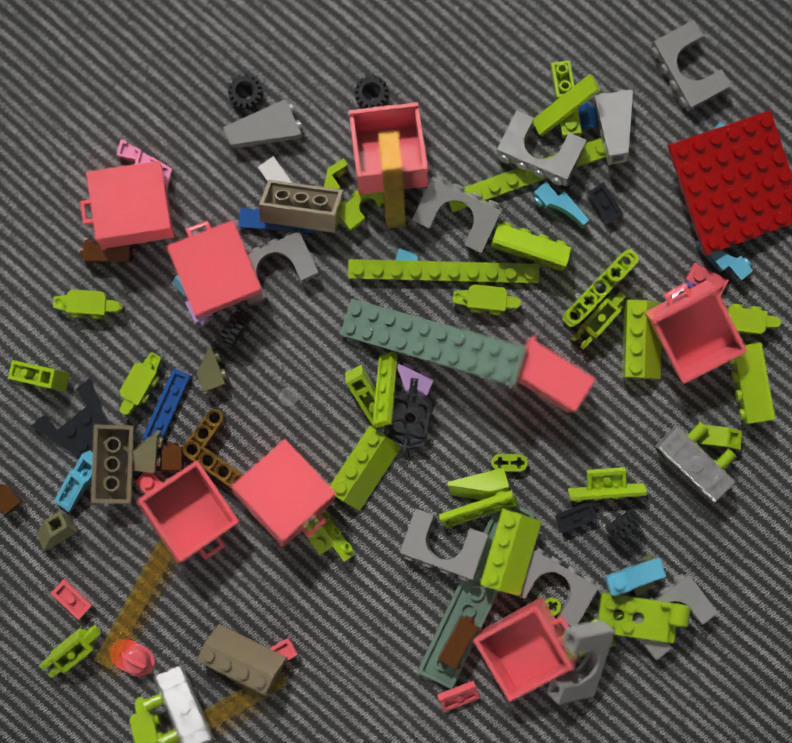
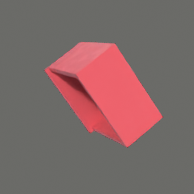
M418 102L349 111L359 195L384 192L378 132L398 131L403 189L428 186V167Z
M160 161L86 172L90 200L80 201L83 225L94 224L95 238L102 250L174 238L165 173ZM91 205L93 219H87L85 206Z
M233 220L214 228H210L208 221L202 222L186 229L188 238L167 246L196 319L262 294ZM206 226V231L192 236V231Z
M709 280L691 289H688L686 283L664 294L667 301L645 312L677 376L683 384L747 352L717 287ZM682 290H685V292H683V293H681V294H679V295H677V296H675V297H673V298H670V296H672V295H674V294H676V293H678V292H680V291H682Z
M533 335L524 345V347L528 348L518 382L567 413L576 411L595 378L535 341L537 337Z
M286 439L232 485L233 494L275 538L282 548L301 531L309 538L323 526L326 520L320 514L334 502L336 494ZM317 517L320 522L311 531H308L305 527Z
M198 460L136 502L177 564L197 550H199L205 560L225 547L219 535L240 522ZM216 539L219 546L206 554L202 547Z
M543 597L482 629L473 640L509 702L568 670H572L578 659L576 654L574 655L562 644L564 633L558 623L561 622L565 630L568 624L563 616L555 619Z

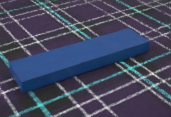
M240 208V228L288 232L294 230L300 233L315 234L313 229L260 222L259 209Z
M173 368L142 437L143 439H147L155 431L161 430V437L164 440L192 377L191 375Z

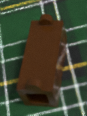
M85 237L83 246L80 247V257L86 263H132L133 244L102 250L97 241H90V237Z
M467 615L465 617L459 616L438 655L439 660L455 669L461 670L462 666L458 664L476 630L482 631V628L475 624V619Z

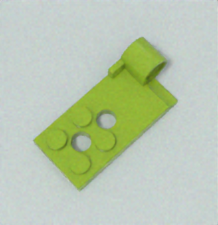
M601 592L597 621L603 620L615 631L614 634L674 643L676 625L688 626L691 606L618 594L612 596L610 593ZM617 609H621L624 612L621 620H615L613 617V613ZM636 612H640L643 615V620L640 623L633 621V615Z

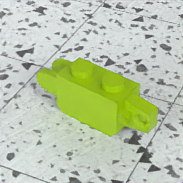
M473 284L468 290L454 291L453 303L466 306V309H470L471 313H482L483 310L489 311L491 315H501V312L504 313L505 309H517L521 306L519 297L507 296V291L503 287Z
M71 289L67 295L54 296L53 308L64 310L74 318H83V315H91V319H102V316H108V313H120L123 310V305L120 302L109 300L108 295L101 291Z
M620 291L614 298L609 296L604 299L579 327L580 329L571 339L576 341L585 332L589 337L580 346V348L585 349L621 312L622 306L620 303L626 296Z
M731 304V307L726 308L738 333L758 335L766 329H775L781 325L779 317L767 315L768 311H762V307L751 306L750 309H745L743 305Z
M151 352L143 363H136L132 367L120 389V395L124 398L120 407L122 415H130L137 405L141 406L142 403L146 404L148 401L151 387H155L160 379L158 377V368L162 357Z
M96 624L88 630L79 628L51 651L50 656L40 664V668L44 670L53 663L55 666L48 673L50 678L59 672H67L92 651L93 644L96 642L95 638L100 635V628Z
M138 697L134 704L136 705V714L130 718L134 743H160L158 737L164 735L160 729V724L162 723L160 714L155 710L147 712L143 700H146V698Z

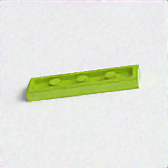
M587 75L534 118V125L540 136L547 134L601 91L593 75Z
M394 351L379 356L372 426L376 428L389 425L392 421L398 355Z
M511 490L441 513L439 518L443 525L449 528L501 511L502 509L517 506L518 501Z

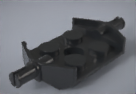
M417 378L410 379V388L408 390L394 394L392 421L387 437L401 446L400 458H404V460L409 459L410 448L426 443L432 401L427 395L419 392L417 389L419 381ZM413 413L416 420L410 421L406 414Z

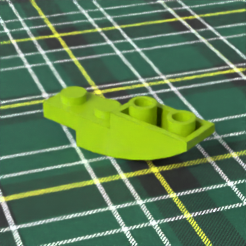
M570 60L551 63L555 101L574 87ZM577 109L559 123L562 138H566L568 133L581 136L582 132Z

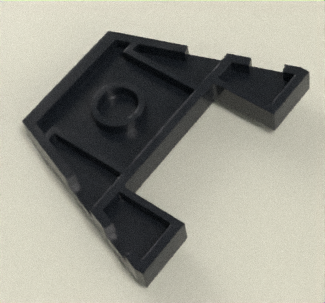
M89 378L76 388L88 404L84 409L59 429L55 427L47 415H43L31 426L80 458L83 453L93 450L94 425L109 424L99 402L98 394H96L93 386V381Z

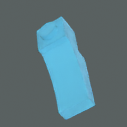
M547 182L534 191L533 200L539 207L557 209L572 218L581 228L589 221L565 191L558 196Z
M698 240V241L695 243V245H696V246L700 249V251L703 253L702 248H701L700 243H699V240ZM720 250L705 255L719 273L726 269L736 282L743 280L753 271L751 263L741 256L735 258Z
M90 450L81 455L75 468L67 475L54 502L68 512L74 509L83 492L92 481L93 452Z
M656 558L605 575V580L610 595L614 596L664 578L666 575L661 559Z

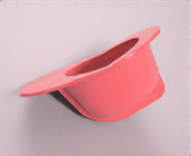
M120 639L111 647L110 658L113 664L132 676H145L154 667L155 660L152 652L133 640Z

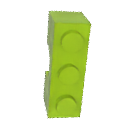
M356 190L351 195V200L342 202L340 220L350 232L365 221V216L360 212L361 204L371 200L381 208L385 204L384 192L359 195V191Z

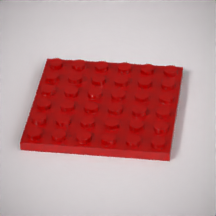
M771 110L667 145L704 255L792 224V172Z

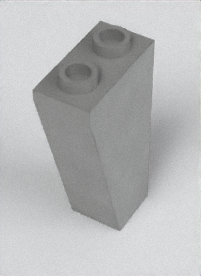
M632 89L619 90L608 94L601 93L594 96L593 106L596 108V119L608 165L627 162L633 97Z
M286 99L223 127L232 148L302 138L301 132L304 131L300 121H295L293 114H296L292 103L288 104Z

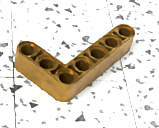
M398 131L378 132L386 227H406Z
M212 409L206 413L184 444L183 452L192 461L198 460L202 468L232 488L235 480L245 474L207 448V445L225 420L222 411ZM215 412L220 415V420L217 423L211 421V415ZM206 428L209 432L206 439H202L199 435L200 430ZM191 444H195L198 448L197 453L194 455L188 451ZM206 455L213 457V463L210 466L204 463ZM222 466H226L229 469V474L226 477L220 475V468Z

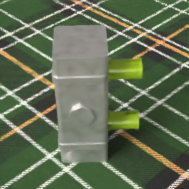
M701 422L689 434H685L678 426H674L655 447L687 476L703 494L713 502H716L735 482L725 472V468L737 456L727 449L717 461L712 460L697 445V441L709 431Z
M178 666L155 677L159 694L143 700L147 712L164 704L174 724L173 731L158 737L159 742H214L215 739L212 735L211 727L206 721L185 669L182 666Z

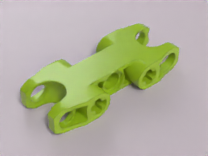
M632 249L625 250L568 308L562 316V321L569 328L579 324L638 263L639 256ZM623 257L630 261V265H626L623 262ZM612 272L616 274L614 278L611 276ZM596 284H602L604 286V293H598L596 291ZM586 299L589 300V303H588L587 306L584 304V302L586 301ZM570 312L577 314L578 318L576 321L570 318Z

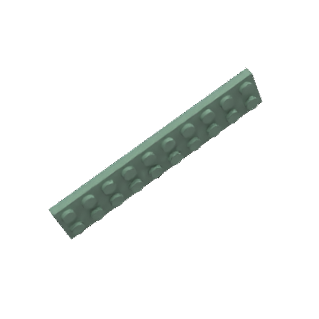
M352 298L340 335L512 386H517L528 348Z
M518 505L505 509L531 518L535 516V513ZM502 510L492 513L483 533L490 535L475 579H469V582L460 580L417 670V673L450 689L453 688L461 670L438 659V655L459 616L465 617L467 615L476 620L475 624L482 627L499 590L480 584ZM477 630L458 663L462 667L474 644L473 640L479 633Z

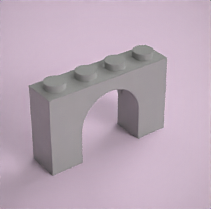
M695 20L655 40L651 45L652 55L655 59L658 58L661 63L662 73L668 76L671 89L677 92L680 97L678 99L679 103L683 108H686L687 112L727 91L731 87L722 69L702 80H690L680 73L677 66L678 54L699 42L703 37Z
M516 111L497 148V157L504 163L510 162L515 164L521 170L534 172L537 177L548 178L556 185L567 186L586 148V139L568 133L560 151L554 157L537 159L531 156L524 146L534 126V118Z
M438 175L437 177L433 176L412 220L430 228L442 204L451 200L462 201L471 208L474 215L473 227L464 245L482 253L502 211V208L499 207L500 204L492 200L487 202L478 193L472 192L470 194L464 191L465 188L458 184L453 186L447 183V179Z
M290 231L284 235L285 238L278 240L276 238L267 242L268 246L263 248L259 246L250 250V254L247 256L262 294L247 300L250 307L268 299L259 281L258 270L263 260L269 256L283 255L290 259L302 283L319 275L299 231Z
M415 509L400 553L405 554L404 558L410 561H415V559L421 560L422 565L433 568V565L440 567V572L451 575V572L459 574L458 578L469 582V579H475L490 535L470 528L461 552L452 559H441L432 552L429 546V535L436 515Z
M535 546L520 596L526 598L535 580L540 575L547 572L559 573L566 579L569 592L557 617L563 616L566 623L571 626L578 625L599 588L594 585L596 581L588 576H585V578L580 577L578 570L571 566L568 568L561 566L562 561L553 556L549 559L544 556L545 551Z
M680 574L673 580L675 583L669 587L666 585L658 591L659 595L655 598H648L664 602L679 601L687 606H691V613L702 625L718 613L688 574ZM636 612L633 615L635 623H640L643 620L642 613ZM639 638L656 660L671 649L667 642Z
M603 620L568 626L566 628L562 644L574 655L587 653L583 662L575 670L551 679L547 693L558 704L595 695L615 632Z

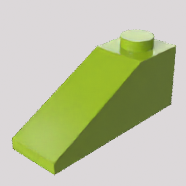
M12 360L8 379L66 392L70 373Z
M361 364L346 372L345 380L372 424L376 388Z
M504 468L447 482L451 496L484 500L510 491Z

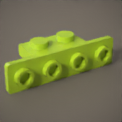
M625 467L586 470L587 487L568 488L570 500L576 502L589 499L602 500L603 498H638L647 495L644 483L626 484Z
M324 510L320 515L326 520V523L308 539L319 555L334 547L345 562L355 552L341 534L340 529L333 523L329 514ZM316 517L305 528L311 531L320 521Z

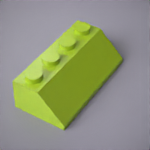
M507 222L498 223L490 246L491 248L563 271L567 266L571 247L567 246L568 243L557 240V242L549 240L550 237L543 234L533 235L531 234L532 231L525 228L515 229L513 228L514 225Z
M626 300L624 302L622 378L661 379L662 345L645 313L661 304L660 302L648 300Z
M762 343L745 345L747 352L729 361L730 364H733L732 379L737 385L735 396L737 402H740L741 407L739 409V418L741 421L743 420V424L775 420Z
M369 426L330 485L336 493L335 496L360 511L398 454L401 446Z
M502 509L480 585L520 596L542 521Z

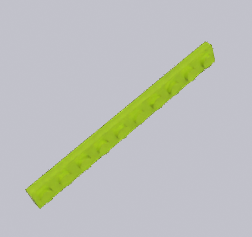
M601 138L586 143V148L576 168L606 157ZM555 155L549 156V157L544 158V159L552 158V157H554ZM516 168L464 187V191L470 194L472 192L478 193L482 196L483 200L487 201L547 178H540L534 172ZM448 201L452 213L469 207L462 201Z
M348 259V278L539 283V264Z

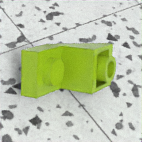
M344 158L328 168L324 187L341 190L334 177L337 176L339 178L347 172L346 169L349 167Z
M705 425L709 431L697 441L698 444L707 447L741 450L742 431L729 427Z

